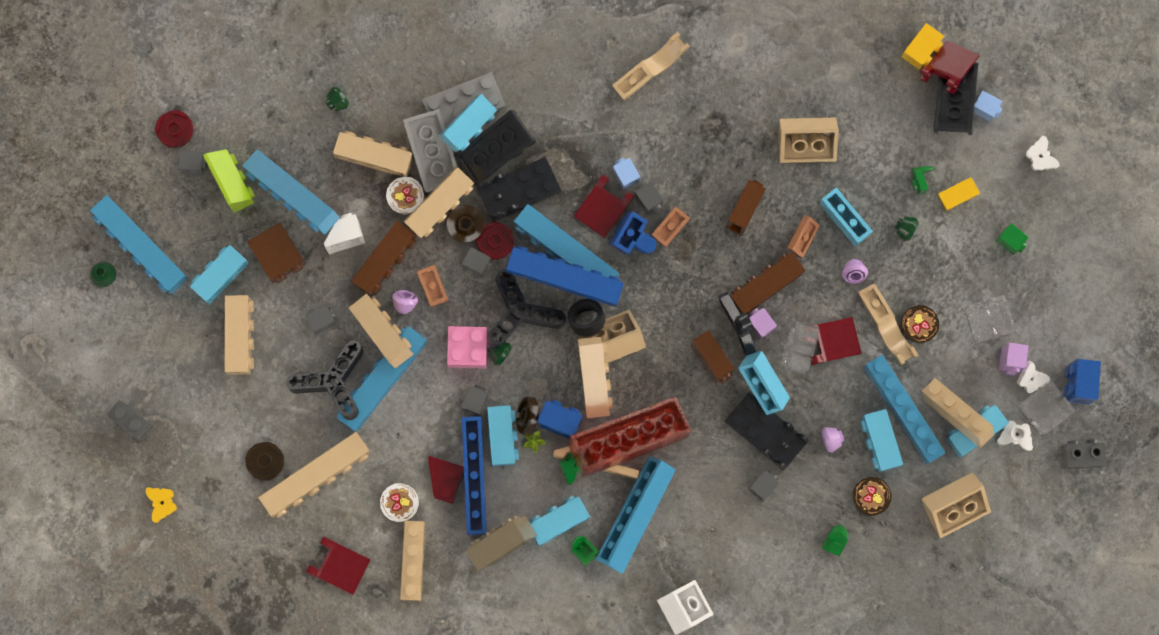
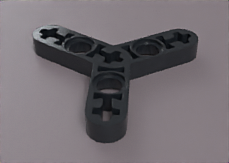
M506 269L498 272L496 284L508 311L489 332L487 343L490 347L500 348L521 323L559 329L564 325L566 316L563 311L527 304L514 275L505 272ZM503 275L505 278H508L507 283L504 279L501 280ZM509 291L515 292L516 295H517V298H516V299H510V298H508L507 292H509ZM517 307L519 311H523L522 315L515 313ZM540 312L543 318L537 320L534 318L533 313ZM555 316H558V320H559L558 323L555 322V319H554ZM504 321H509V322H511L512 325H513V328H511V329H506V328H504V327H503V322H504ZM501 332L499 340L493 341V337H496Z
M727 292L719 295L718 299L721 307L737 333L745 357L756 353L750 335L753 326L748 314L745 312L740 315Z
M350 341L345 345L328 372L292 374L287 378L286 385L295 394L329 392L344 419L353 420L358 416L359 409L344 382L362 357L364 350L358 341ZM348 362L346 369H339L341 363ZM313 379H319V383L316 386H310V382ZM334 379L338 387L334 388L330 380ZM340 392H345L346 396L343 399H336ZM347 403L351 408V413H348L346 407L344 406Z

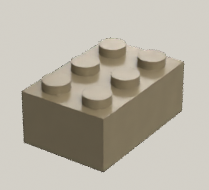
M516 515L502 522L501 526L488 531L486 536L471 542V547L466 552L479 571L493 565L538 535L526 516L519 518Z

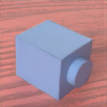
M982 90L975 101V114L990 122L994 117L997 118L1003 108L1000 107L1002 100Z
M621 158L614 163L612 171L623 190L640 182V175L630 158L626 160Z

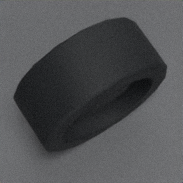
M579 300L569 308L567 313L571 329L579 336H593L604 327L605 314L601 305L595 300ZM585 311H595L597 313L595 320L589 324L581 325L576 323V318Z

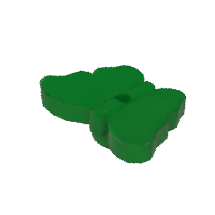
M572 450L560 462L561 471L566 482L571 485L576 479L577 471L580 472L582 467L591 465L595 459L581 451Z

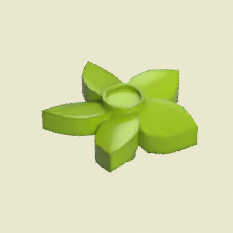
M538 430L533 435H525L529 441L523 447L529 448L532 446L533 451L537 453L538 445H543L546 442L543 439H539L540 431Z

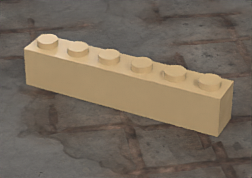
M355 432L258 498L272 518H280L287 513L286 509L292 505L297 507L304 502V497L315 495L320 491L319 487L324 484L329 485L333 483L337 475L340 473L344 475L352 470L353 464L356 462L360 464L369 458L368 454L371 452L359 434Z

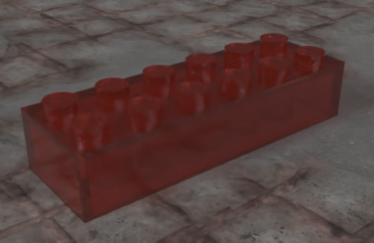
M675 396L571 435L567 444L581 476L584 478L688 438L692 430Z

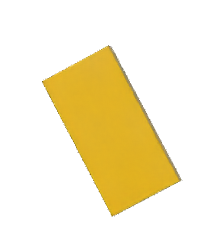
M972 177L938 193L937 196L945 211H948L978 196L980 192Z

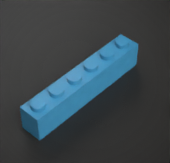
M258 149L242 165L247 171L245 175L254 182L256 179L259 182L257 185L265 192L267 190L271 191L270 195L276 201L282 200L284 202L282 205L287 210L297 212L295 215L302 222L307 220L309 222L308 226L316 233L320 231L325 235L340 219L332 208Z
M108 195L90 210L94 214L92 219L99 226L103 223L107 227L105 232L112 239L116 237L120 241L118 245L125 252L129 250L133 254L131 259L138 266L142 264L146 268L144 272L151 279L155 277L159 281L157 285L164 293L168 290L173 294L188 280V277Z
M529 204L514 221L515 230L523 236L525 234L531 238L530 241L535 246L539 247L541 245L546 249L545 253L551 258L562 259L565 261V264L571 266L572 264L581 265L584 267L583 270L589 272L591 270L599 271L602 273V276L608 278L609 276H619V272Z
M411 327L403 328L401 330L402 333L399 335L402 339L405 337L412 345L409 349L413 355L396 369L388 362L385 356L383 359L379 358L373 365L374 370L372 373H367L361 380L362 385L358 390L355 388L351 393L359 409L358 416L353 420H346L340 411H337V418L354 432L359 431L428 343L423 336ZM348 403L344 405L347 412L351 413L352 411Z
M883 354L867 363L863 367L925 465L945 454L946 452Z
M651 456L648 457L596 558L597 561L623 574L676 469L662 460Z

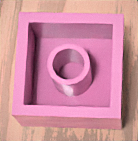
M448 326V368L487 369V327Z

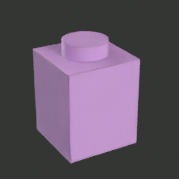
M756 308L748 314L753 326L752 330L760 340L777 327L764 308L761 310Z

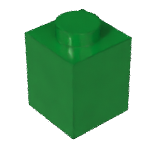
M1010 223L996 241L1014 255L1017 251L1021 253L1028 245L1026 241L1029 237L1014 224Z

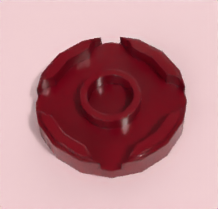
M171 110L159 117L156 122L155 132L163 145L169 148H179L191 140L194 127L187 114L182 111Z
M491 222L484 226L481 236L476 239L478 250L491 257V260H500L511 253L514 247V237L508 226L498 222Z

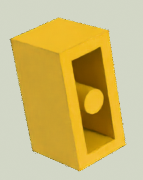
M926 23L901 57L920 70L923 65L927 66L933 59L930 55L934 51L938 52L944 43L941 41L944 35Z

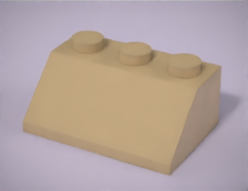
M836 118L779 119L780 163L836 162L839 133Z
M630 309L606 318L604 327L595 335L579 336V339L601 337L602 343H606L607 355H604V361L608 362L646 348L641 329Z
M973 472L922 498L925 512L940 539L991 513L984 485Z

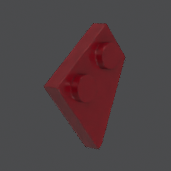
M429 456L428 462L434 499L453 504L464 467Z

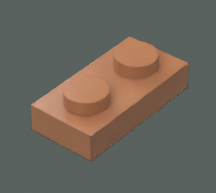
M675 206L651 236L666 248L688 223L690 217Z
M804 215L787 248L797 257L803 258L820 225L810 216Z
M435 265L417 271L431 308L449 301Z

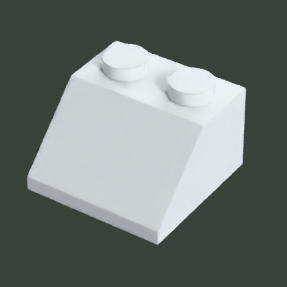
M344 214L334 224L324 242L328 254L365 244L356 214Z
M696 580L657 600L675 635L714 615Z

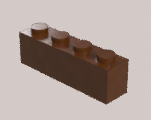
M397 220L351 280L352 284L370 297L373 294L377 295L383 287L381 285L382 282L392 276L394 272L392 269L395 265L401 264L404 260V253L407 249L411 250L416 244V233Z
M793 252L789 255L784 253L777 259L778 262L775 265H767L761 270L763 272L758 277L753 275L746 281L747 284L744 287L738 286L731 291L732 295L730 297L740 315L745 312L748 314L805 273L806 270Z

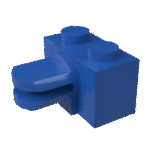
M630 211L625 214L608 245L623 254H629L633 247L642 253H651L656 248V240L643 232L648 221Z

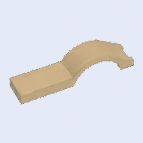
M679 32L670 37L669 41L650 58L641 61L612 85L624 101L653 77L670 67L690 47L688 43L684 44L680 40Z
M875 283L859 291V298L875 322L885 345L897 361L903 365L905 360L911 357H918L915 348L902 335L893 312Z
M576 444L554 450L553 457L563 460L572 450H583L595 457L599 470L635 480L638 478L639 470L602 461L600 455L587 445Z

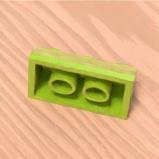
M225 149L203 155L229 207L234 213L254 203L252 197L255 195L250 186L246 187L244 181L247 179L242 169L238 171L236 167L238 161L234 153L229 154L228 150Z

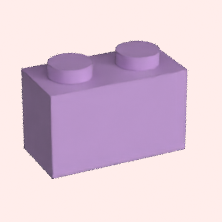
M1008 343L1002 347L999 371H1004L1005 375L1015 376L1016 373L1026 369L1029 345Z

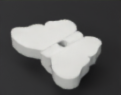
M1042 136L1025 154L1027 158L1031 159L1033 170L1057 169L1059 167V162L1050 156V152L1047 151L1048 140L1045 136Z
M1027 361L1026 369L1022 370L1017 384L1021 387L1024 386L1026 392L1032 393L1038 390V387H1042L1045 383L1049 382L1050 378L1045 373L1036 371L1033 362Z
M1009 421V424L1003 428L1004 431L1001 432L1000 437L997 439V444L1008 445L1013 442L1014 445L1019 444L1026 451L1033 449L1030 436L1031 431L1028 424L1017 425L1015 421Z

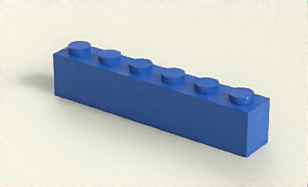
M522 246L513 247L505 272L613 307L617 306L624 285L623 282H620V278L615 276H609L608 278L602 276V273L596 270L589 272L583 270L584 267L581 265L572 264L571 266L565 264V261L559 258L552 260L546 258L547 255L541 252L530 253L528 252L529 249Z
M481 416L462 417L467 536L486 535L487 519Z

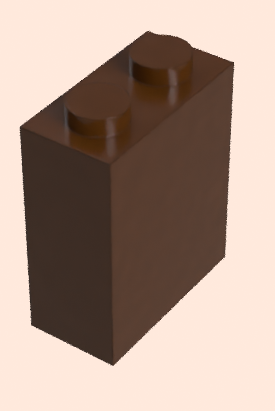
M753 180V182L748 181L725 228L743 236L766 190L762 183Z
M281 222L247 241L272 283L284 281L287 278L286 275L291 272H299L303 269V265H305L304 260Z
M708 330L694 339L690 347L714 383L721 382L723 384L731 379L735 368L711 332Z

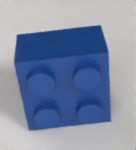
M1077 359L1066 367L1065 377L1068 378L1067 385L1064 387L1066 402L1091 404L1098 400L1101 361Z
M552 399L551 402L546 401L537 421V426L573 441L582 421L580 411L569 407V409L563 408L561 406L562 403Z

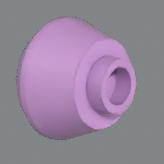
M857 259L848 261L842 272L843 279L851 284L861 283L868 276V269Z
M398 290L392 295L394 308L401 314L411 312L418 303L417 296L407 290Z
M824 427L822 429L821 436L824 446L828 452L833 453L842 446L841 442H844L842 431L831 427Z

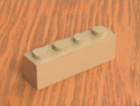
M345 131V133L339 132L333 155L337 159L401 177H408L414 158L413 153L408 148H394L390 143L381 142L380 144L366 136L359 138L356 137V134Z
M456 166L404 222L420 238L423 236L427 237L434 230L432 226L436 222L440 224L447 217L445 213L450 208L453 210L460 203V197L463 194L467 196L473 190L472 185L474 182Z
M365 294L351 305L349 309L388 362L396 369L413 355L409 349L412 345L405 337L403 339L400 337L399 334L402 332L396 324L391 325L389 322L391 317L385 310L382 312L379 309L382 306L375 297L371 299L368 294Z
M248 295L225 296V373L227 375L251 374V369H254V358H251V350H254V339H251V331H254V320H251V312H254V301H251Z
M601 337L578 339L586 417L610 416L609 409H613L612 397H608L607 392L611 391L610 379H606V373H609L608 361H604V355H607L606 343H602Z
M936 378L922 390L923 401L979 448L994 436L993 425Z
M405 521L400 600L422 601L426 528L424 521Z

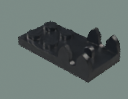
M974 63L959 83L954 94L946 91L949 87L946 85L948 80L939 76L933 126L935 134H938V131L963 132L973 135L978 63Z
M509 110L472 140L465 150H460L454 156L469 178L474 182V185L477 186L508 161L520 156L523 153L522 150L534 145L536 140L519 119L516 111Z
M546 157L508 174H499L490 182L483 181L477 185L479 195L492 222L524 209L527 204L531 206L561 192V188Z
M750 392L747 393L724 421L783 471L809 441L804 434L798 433L791 423L784 421L777 414L766 415L757 398Z

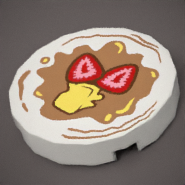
M401 177L391 182L387 188L386 198L388 205L393 211L402 215H409L424 200V192L420 183L415 179Z
M403 483L393 484L382 493L380 499L381 510L390 520L405 522L411 519L417 512L419 497L416 491L409 485Z

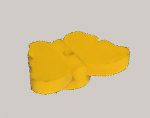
M146 488V495L153 501L152 521L154 523H158L161 519L166 518L167 515H171L177 510L176 504L173 503L174 492L172 490Z

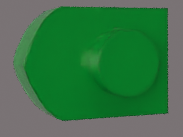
M918 166L911 168L913 178L911 184L913 190H917L918 195L927 192L928 186L924 174L935 170V167Z
M842 524L833 526L823 543L822 549L840 557L848 542L849 534L847 529Z
M577 536L571 543V552L585 567L599 554V551L585 536Z

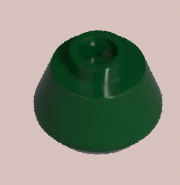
M332 87L327 93L325 103L330 110L340 111L348 108L349 102L339 87Z
M905 216L897 221L895 225L896 233L903 241H909L912 238L919 224L917 218Z
M98 262L91 268L90 279L96 286L107 287L115 281L116 270L109 262Z
M505 342L500 348L489 347L487 350L490 352L489 358L495 365H501L509 355L512 347L508 342Z

